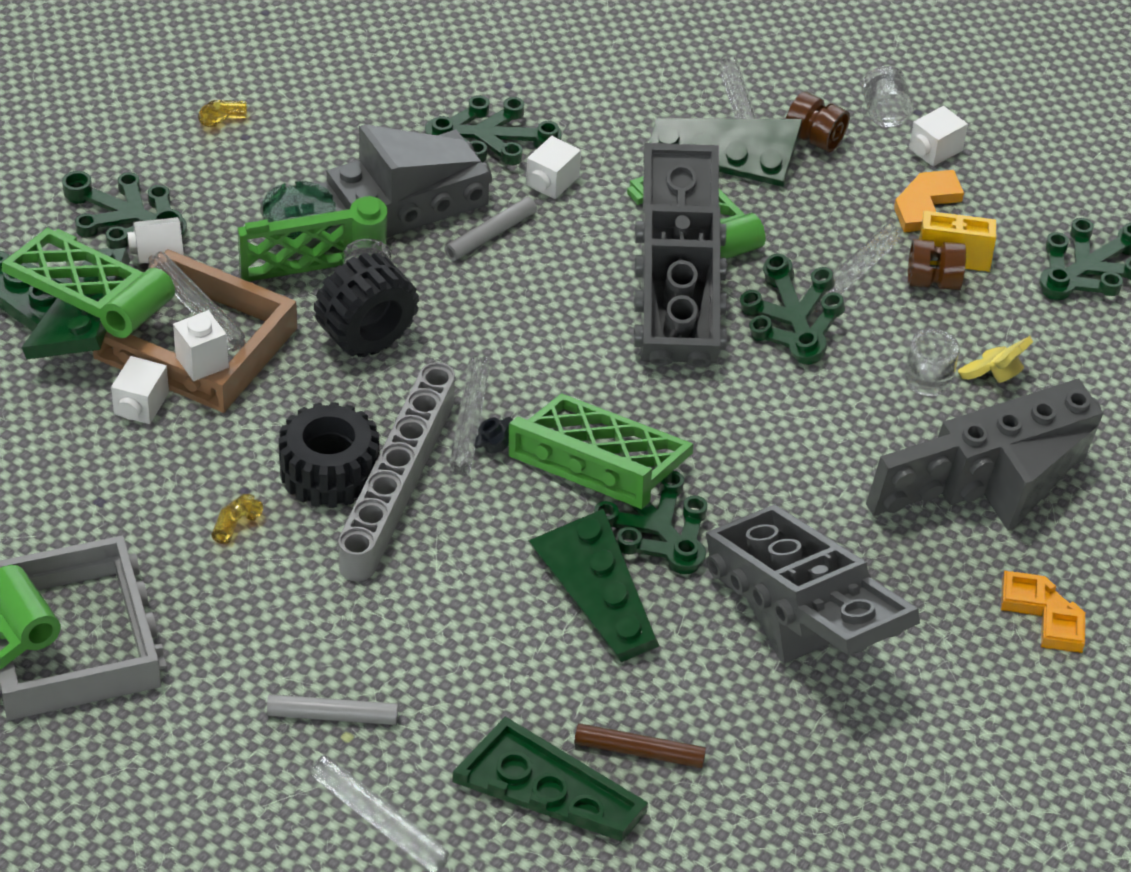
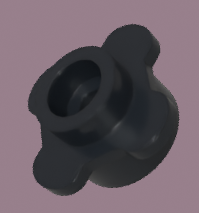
M492 417L483 421L478 428L479 434L472 440L473 446L475 448L484 447L491 454L506 449L509 446V423L513 419L506 417L503 420H499L496 417Z

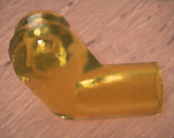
M212 100L202 106L198 119L206 127H216L228 118L247 119V101Z
M242 494L223 507L219 512L211 534L213 540L220 544H228L232 539L237 522L243 516L249 521H255L263 511V503L254 499L255 496L252 494Z

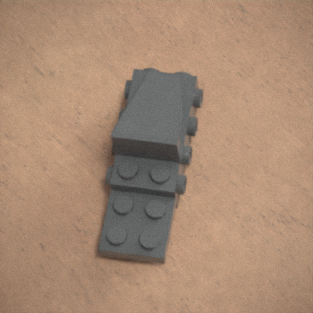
M365 124L359 126V160L326 170V182L260 202V210L265 220L268 219V222H273L272 212L274 210H279L298 218L295 213H304L301 217H305L320 210H324L327 213L348 210L356 199L364 196H373L382 200L387 207L386 238L488 205L489 183L492 182V174L489 166L485 162L482 163L475 154L472 144L469 141L466 142L457 130L440 135H431ZM304 196L317 200L318 204L298 211L283 205L282 201L290 197ZM341 224L328 226L323 231L331 234L337 228H339ZM292 232L286 237L295 240L303 232ZM313 238L305 246L314 248L321 240ZM296 252L291 256V258L299 256L301 254Z
M644 143L642 221L635 222V243H642V255H635L634 276L639 278L638 282L641 289H635L634 312H641V325H634V347H641V361H649L653 365L664 366L672 362H687L690 366L704 367L710 363L717 362L719 350L726 349L727 340L726 327H720V315L726 314L727 297L726 292H720V280L725 281L726 258H720V246H725L726 224L720 223L719 145Z
M1078 378L944 421L938 438L880 457L866 505L872 515L876 516L885 512L894 513L900 511L906 505L921 500L931 501L940 494H943L949 505L962 501L972 502L985 495L1007 531L1014 529L1075 464L1085 460L1104 413L1097 399L1090 395Z
M775 504L706 532L709 551L707 566L711 575L747 599L779 660L784 664L829 644L834 645L847 655L859 653L872 644L888 637L898 636L904 630L920 624L919 609L871 579L866 561Z

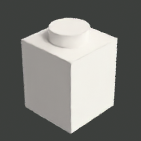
M942 106L913 122L909 149L934 167L963 151L968 123L945 106Z
M551 136L527 158L526 185L556 199L579 178L581 150Z
M178 217L133 222L134 232H127L130 255L137 254L139 264L156 262L167 249L184 255L181 226Z
M209 310L173 324L176 358L193 381L229 368L227 334Z
M130 356L111 386L114 415L151 424L169 394L167 365Z

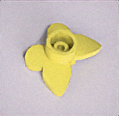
M1029 335L1008 348L1002 346L986 350L982 354V359L966 364L958 370V373L962 379L969 380L980 377L991 370L998 383L1005 382L1018 375L1024 369L1018 356L1033 343V340Z

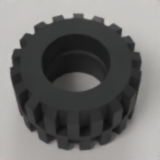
M364 253L358 258L352 257L344 265L336 267L334 269L335 272L331 276H327L323 281L324 286L316 294L318 300L314 303L313 310L316 312L314 316L320 326L350 356L366 357L369 353L374 355L379 353L381 349H387L392 346L393 342L400 339L405 334L404 331L411 326L414 321L412 318L417 314L419 308L416 305L419 302V295L416 293L417 289L386 256L383 257L379 253H373L372 255Z
M330 402V405L316 403L313 404V408L303 407L299 409L298 415H290L286 419V425H282L279 431L280 478L282 483H285L286 490L290 494H296V499L303 503L307 500L311 501V506L320 507L321 504H327L328 508H335L340 503H344L346 506L354 503V498L359 497L379 456V432H377V426L374 421L368 420V415L365 412H355V407L348 404L342 407L336 402Z

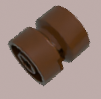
M804 91L791 104L786 119H802V127L798 138L803 141L810 138L812 145L827 152H832L838 147L846 134L850 113L832 103L825 106L823 99Z
M912 239L908 261V286L929 288L933 283H937L939 289L961 290L966 262L965 243L943 242L938 247L932 240ZM930 261H937L936 268L930 267Z

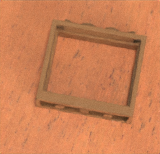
M167 249L150 268H158L167 273L174 285L265 322L229 362V368L196 381L191 379L177 360L174 352L131 334L126 338H118L106 331L101 349L93 351V358L120 370L123 369L130 356L167 365L168 387L170 391L225 413L296 331V301Z

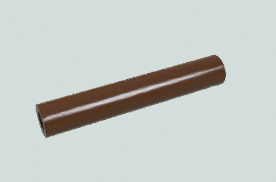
M581 723L577 725L574 740L575 745L701 769L703 768L706 747Z

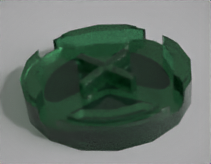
M295 181V185L287 187L286 183L277 185L267 192L262 201L263 220L268 219V222L336 211V203L333 201L331 192L317 183L308 181ZM328 226V227H327L325 230H323V231L326 232V231H327L328 229H330L332 226ZM292 232L286 237L296 239L303 232Z

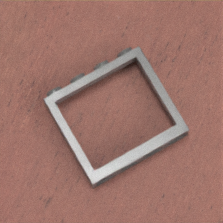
M123 535L0 560V568L7 565H18L23 568L37 590L116 574L139 658L19 684L14 663L11 661L0 670V693L7 721L161 687L159 670L166 668L163 646L161 643L155 645L153 643L152 637H157L153 612L145 613L143 606L148 605L144 581L136 582L135 575L140 574L137 555L135 553L128 554ZM0 639V650L9 644L7 639Z

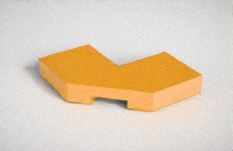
M954 170L919 173L895 200L894 210L903 232L920 231L923 211L936 212L934 205L962 202L964 191Z
M1004 570L1001 610L1042 616V648L1082 653L1085 645V612L1073 601L1069 603L1056 591L1057 586L1046 576Z

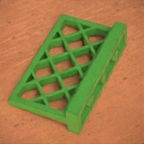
M563 393L528 420L518 416L509 423V457L640 509H643L650 502L651 490L693 454V443ZM562 409L576 413L557 415ZM602 423L607 425L606 427L590 428L589 424ZM567 426H582V429L563 430L562 428ZM636 436L641 439L624 441L622 437ZM596 439H615V442L596 443L595 441ZM669 449L675 452L657 454L656 450ZM648 451L649 454L629 456L628 452Z

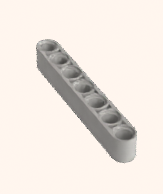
M433 362L421 369L339 536V570L341 575L350 581H364L375 573L453 408L455 373L453 368L445 363Z

